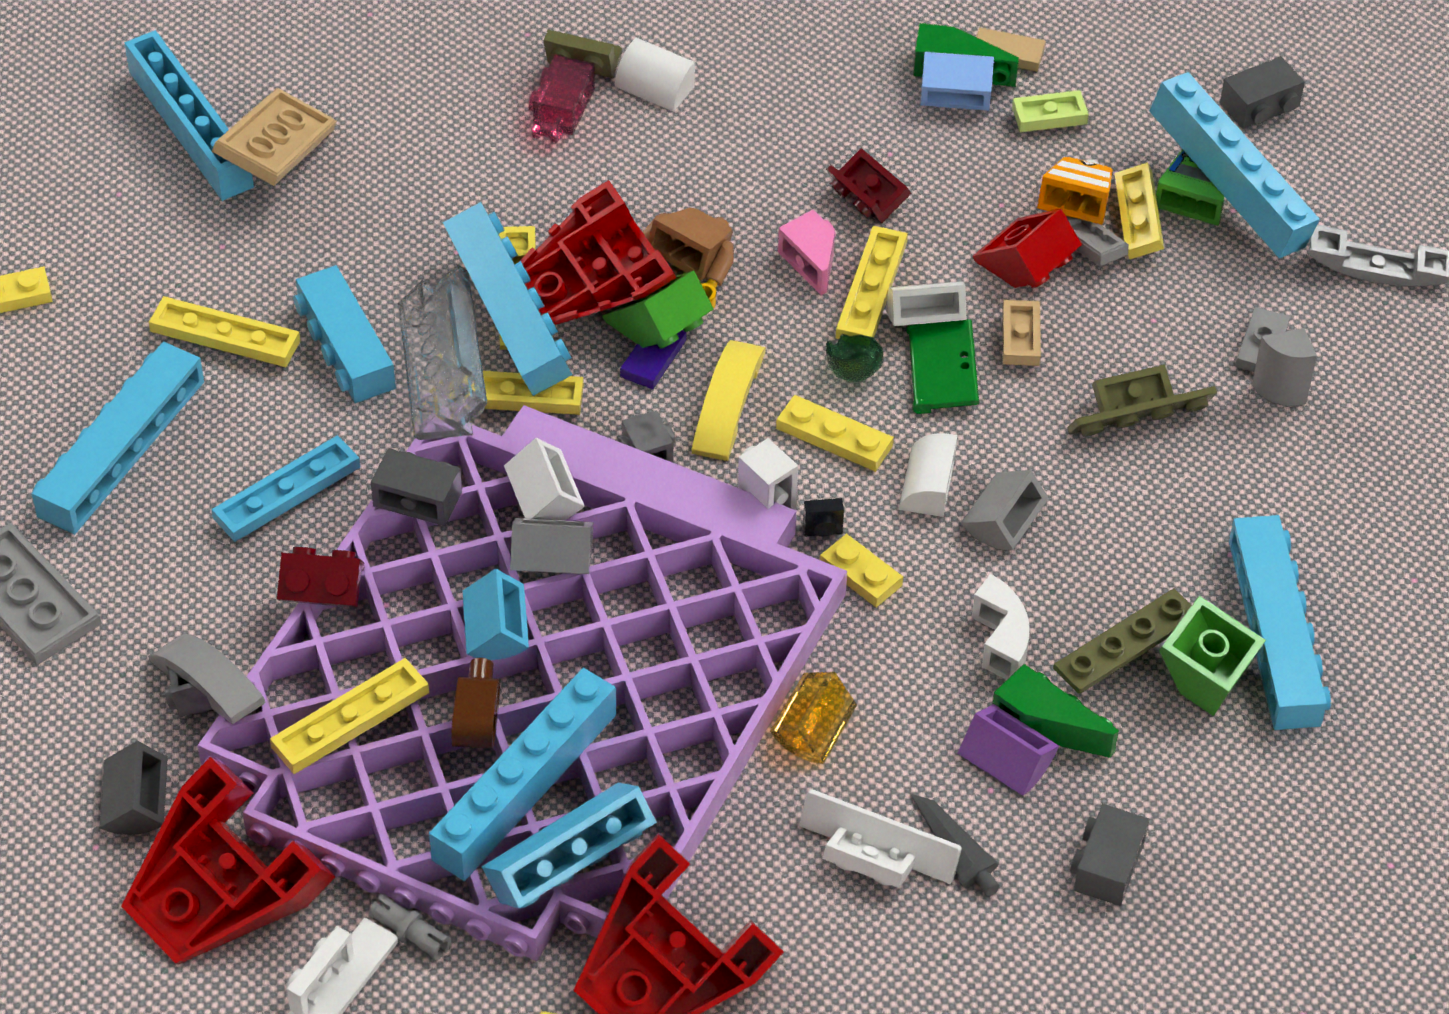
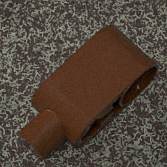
M487 658L472 659L469 665L468 677H458L452 718V747L494 749L500 702V679L492 678L494 664Z

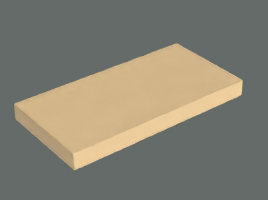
M276 88L215 142L212 152L275 186L334 131L337 121L285 91Z

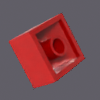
M1060 208L1017 218L972 257L977 264L1014 288L1028 285L1031 288H1036L1050 279L1049 273L1054 268H1060L1073 259L1071 254L1082 243Z

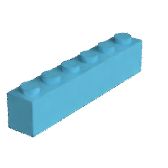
M154 30L124 42L129 73L220 199L223 201L254 188L251 173L212 152L215 142L229 129L158 32Z
M1189 72L1161 82L1149 110L1150 113L1279 259L1305 248L1320 218Z
M480 202L444 221L443 224L532 395L534 396L571 376L572 373L566 361L572 357L562 339L554 340L552 335L557 333L558 330L548 312L543 315L540 314L538 309L544 307V304L535 287L527 289L525 284L530 282L531 279L521 261L514 264L512 258L518 256L508 236L501 239L499 234L505 230L495 211L488 215L483 204Z
M164 341L153 353L148 354L140 369L133 377H129L124 382L120 392L114 399L103 406L94 422L81 431L78 440L67 453H63L58 458L55 467L49 474L36 483L31 494L37 518L75 535L204 383L201 358Z
M1279 515L1234 518L1229 545L1249 628L1266 640L1256 657L1274 730L1321 727L1325 710H1330L1331 697L1329 688L1327 686L1323 687L1321 682L1323 673L1321 656L1314 654L1313 650L1314 628L1312 623H1307L1305 619L1306 597L1303 591H1298V565L1295 560L1291 561L1290 559L1291 539L1289 531L1283 530Z
M583 667L429 832L432 861L465 881L616 716V687Z

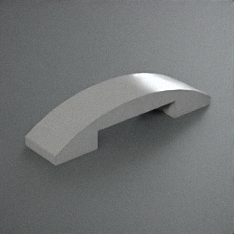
M1322 225L1316 226L1310 238L1308 255L1323 265L1350 277L1373 283L1411 287L1449 283V250L1418 245L1415 254L1376 247L1347 241V230Z
M180 635L148 656L150 662L169 677V669H171L205 694L211 708L232 724L266 703L264 696L234 663L215 647L194 635Z

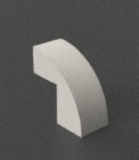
M990 574L974 594L972 618L995 630L984 644L982 668L1007 680L1026 663L1030 632L1029 620L1024 605L1015 592L999 578Z

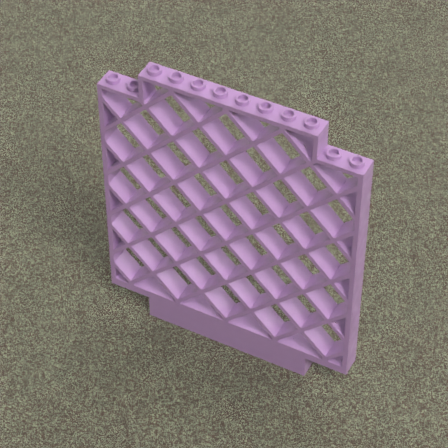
M525 405L522 406L502 436L435 410L406 452L438 462H447L452 466H461L468 486L462 488V494L448 522L479 514L488 537L436 550L428 527L438 524L374 507L371 500L336 550L356 552L355 558H359L365 563L364 571H361L358 601L368 599L376 623L321 637L316 624L317 618L323 610L337 606L298 603L246 676L264 696L266 703L258 708L259 713H249L234 724L219 714L197 745L201 766L210 756L223 763L255 794L242 812L246 835L255 843L261 846L270 845L283 851L292 841H295L308 848L336 877L341 876L351 880L367 892L385 894L404 908H415L429 914L438 923L444 925L452 924L466 930L468 934L477 940H489L503 946L506 951L514 956H526L537 961L560 923L565 924L568 929L577 934L586 933L597 938L607 912L584 902L616 894L629 864L634 859L628 860L623 846L620 845L609 852L613 865L575 875L567 883L553 887L541 894L535 903L524 908H516L499 903L497 897L487 900L477 868L482 867L566 815L562 814L536 822L531 808L521 819L522 826L513 828L466 879L474 904L426 884L427 882L452 876L453 874L432 861L431 851L396 861L387 830L441 815L445 816L483 775L480 774L446 784L437 755L465 748L452 747V721L426 727L419 704L415 701L406 707L414 731L360 746L357 745L354 738L344 744L346 750L327 754L296 774L289 770L272 748L277 766L276 769H270L230 751L269 741L270 744L271 737L355 688L352 687L339 691L331 665L386 651L392 666L402 660L398 647L450 633L453 634L461 659L417 670L429 684V694L419 700L456 690L458 677H468L470 661L474 657L466 653L463 600L455 602L447 577L498 564L501 572L520 582L517 571L510 570L512 530L502 533L493 510L519 504L508 476L482 483L475 463L507 475L504 465L532 440L538 438L561 449L583 504L592 508L591 510L576 513L564 521L593 522V539L627 530L636 554L590 566L589 574L562 573L524 583L529 648L513 657L491 660L494 664L492 678L499 679L538 668L548 695L499 708L494 745L496 755L499 758L509 747L505 736L523 732L561 692L562 688L552 664L604 650L614 677L604 680L616 687V706L626 705L636 732L590 744L554 784L580 777L589 801L602 793L595 776L596 772L647 758L658 788L644 791L642 794L654 818L670 815L679 838L674 848L690 861L845 597L847 570L788 548L796 533L797 510L776 502L767 509L750 492ZM644 529L679 543L652 550ZM415 531L422 554L372 567L369 566L364 551L372 541ZM730 563L765 577L739 584ZM712 564L722 589L677 601L673 600L664 579L665 576ZM433 581L442 604L441 606L388 619L380 595ZM648 581L658 606L608 619L598 594ZM583 598L593 623L541 636L532 613L533 611ZM798 598L808 619L806 625L762 636L751 611ZM734 615L745 641L696 654L685 628ZM666 633L670 634L680 659L629 672L619 646ZM307 634L309 640H308V641L301 642V641L303 640V638L305 637V635ZM784 660L777 672L774 663ZM319 668L327 692L326 695L270 709L265 692L274 680ZM757 668L766 689L764 696L718 708L707 681ZM691 686L702 713L651 727L641 699ZM742 732L734 745L730 735ZM714 740L723 761L721 769L674 783L663 754ZM424 759L433 784L432 788L376 802L367 774ZM351 778L356 779L365 806L306 822L297 793ZM282 797H287L296 827L269 816ZM698 806L689 821L685 810ZM374 834L384 865L336 844ZM681 875L662 894L666 899H668ZM541 915L533 929L516 923Z

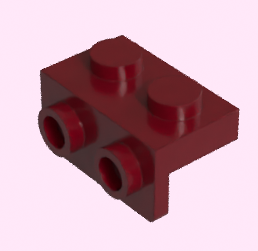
M862 148L839 171L833 165L826 169L833 179L829 183L830 186L842 198L845 199L848 195L855 200L853 206L865 218L868 219L872 215L881 224L912 194L907 186Z
M293 547L292 553L281 552L277 589L278 601L358 607L361 571H364L365 563L361 559L355 558L356 552L332 550V556L316 555L317 549L308 547Z

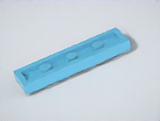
M337 435L211 509L213 519L236 542L361 467L360 458Z

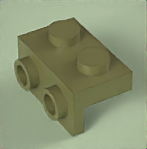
M549 29L543 40L549 64L613 78L622 55V47L619 45Z

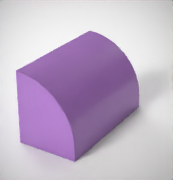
M993 704L975 713L957 754L1023 796L1043 776L1052 762L1059 745Z

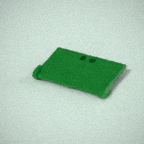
M972 320L906 325L910 344L914 398L912 402L913 412L916 414L932 413L931 409L978 405L979 392Z

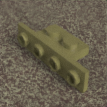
M1165 364L1095 380L1092 383L1100 413L1077 418L1067 429L1069 435L1081 432L1083 437L1103 432L1104 426L1117 424V428H1126L1139 423L1138 418L1151 416L1152 420L1167 418L1174 414L1173 410L1186 407L1187 412L1198 411L1209 406L1208 402L1217 394L1215 386L1174 395Z
M1173 588L1054 663L1053 669L1077 693H1083L1166 640L1192 605Z

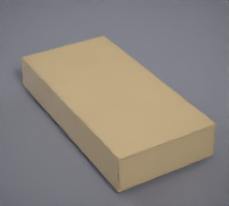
M979 27L977 38L1019 57L1018 68L1038 72L1046 40Z

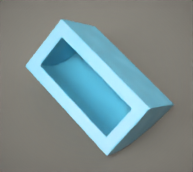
M494 569L463 590L467 655L474 658L499 660L513 657L529 648L523 583L498 569Z

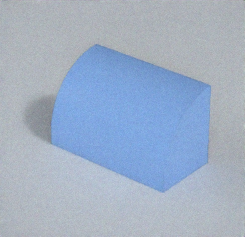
M925 52L920 106L989 111L994 57Z

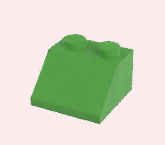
M693 270L676 276L677 278L644 298L616 306L602 315L607 324L643 348L658 344L659 348H664L679 339L677 333L681 330L688 332L703 324L702 317L714 310Z
M1199 595L1159 651L1180 694L1214 716L1251 665L1266 640Z

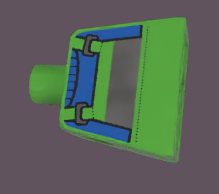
M1182 149L1158 181L1156 191L1158 209L1219 226L1225 197Z

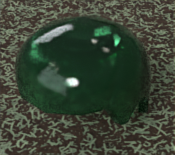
M841 334L835 345L831 341L826 342L828 366L836 377L850 383L864 381L874 375L883 364L882 346L873 337Z

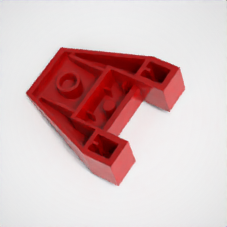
M211 756L181 786L121 905L128 915L178 965L308 907L336 877L308 848L295 841H292L267 867L225 824L249 799L253 792L226 765Z
M658 833L629 864L573 991L598 1014H701L754 985L784 951L752 920L721 950L662 894L688 868L690 862Z

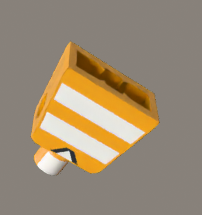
M1063 157L1043 175L1037 208L1046 211L1061 208L1065 216L1102 225L1104 223L1113 169L1100 165L1092 159L1083 161L1071 157Z

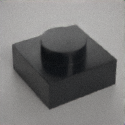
M842 498L804 501L803 529L805 537H825L843 534L844 506Z

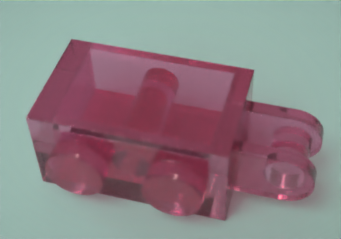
M555 55L549 68L545 67L543 69L540 87L538 91L533 90L529 100V111H533V138L539 139L540 136L550 138L551 142L558 143L562 133L574 134L595 90L594 63Z

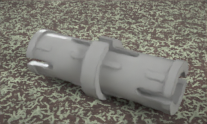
M385 894L377 898L382 905L375 901L369 911L370 918L377 920L394 931L398 940L404 944L412 943L430 955L434 960H439L443 957V954L438 951L439 949L444 953L448 951L451 937L426 923L423 915L419 912H409Z

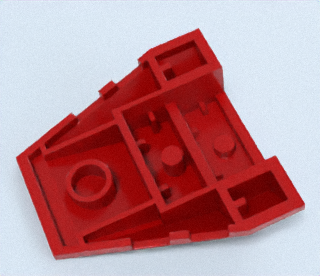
M609 180L577 199L571 206L572 212L560 225L555 223L548 230L550 236L537 249L532 247L520 260L531 279L530 282L525 284L527 289L535 287L544 304V307L538 309L540 314L543 315L548 312L554 325L644 298L677 278L659 250L655 251L636 224L625 202Z

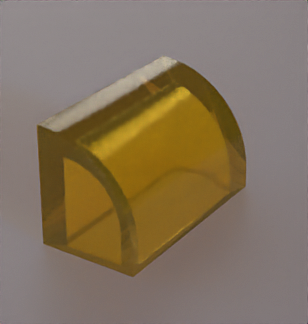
M836 672L804 673L770 732L781 746L795 756L809 762L824 764L857 704Z

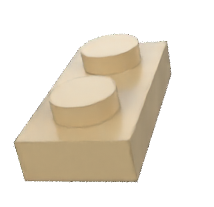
M1003 300V364L1040 366V301Z

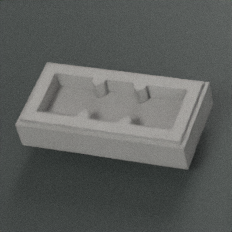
M1073 217L1068 218L1069 223L1082 243L1077 251L1098 266H1103L1128 255L1129 244L1102 225Z
M1255 307L1237 356L1235 367L1254 372L1261 337L1287 331L1290 316Z

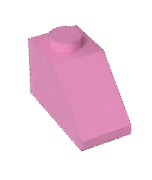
M811 210L779 227L778 253L820 295L827 293L836 233L828 220H824L817 212Z

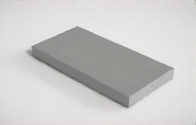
M9 523L0 529V627L38 665L100 626L102 621L100 615L25 536L12 523Z

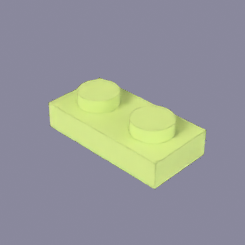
M1081 90L1013 98L1012 110L1020 132L1088 124L1089 113Z

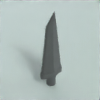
M910 793L933 835L961 846V853L955 872L963 887L968 888L977 883L986 896L995 894L999 890L1000 885L990 874L999 866L994 857L990 856L934 800Z

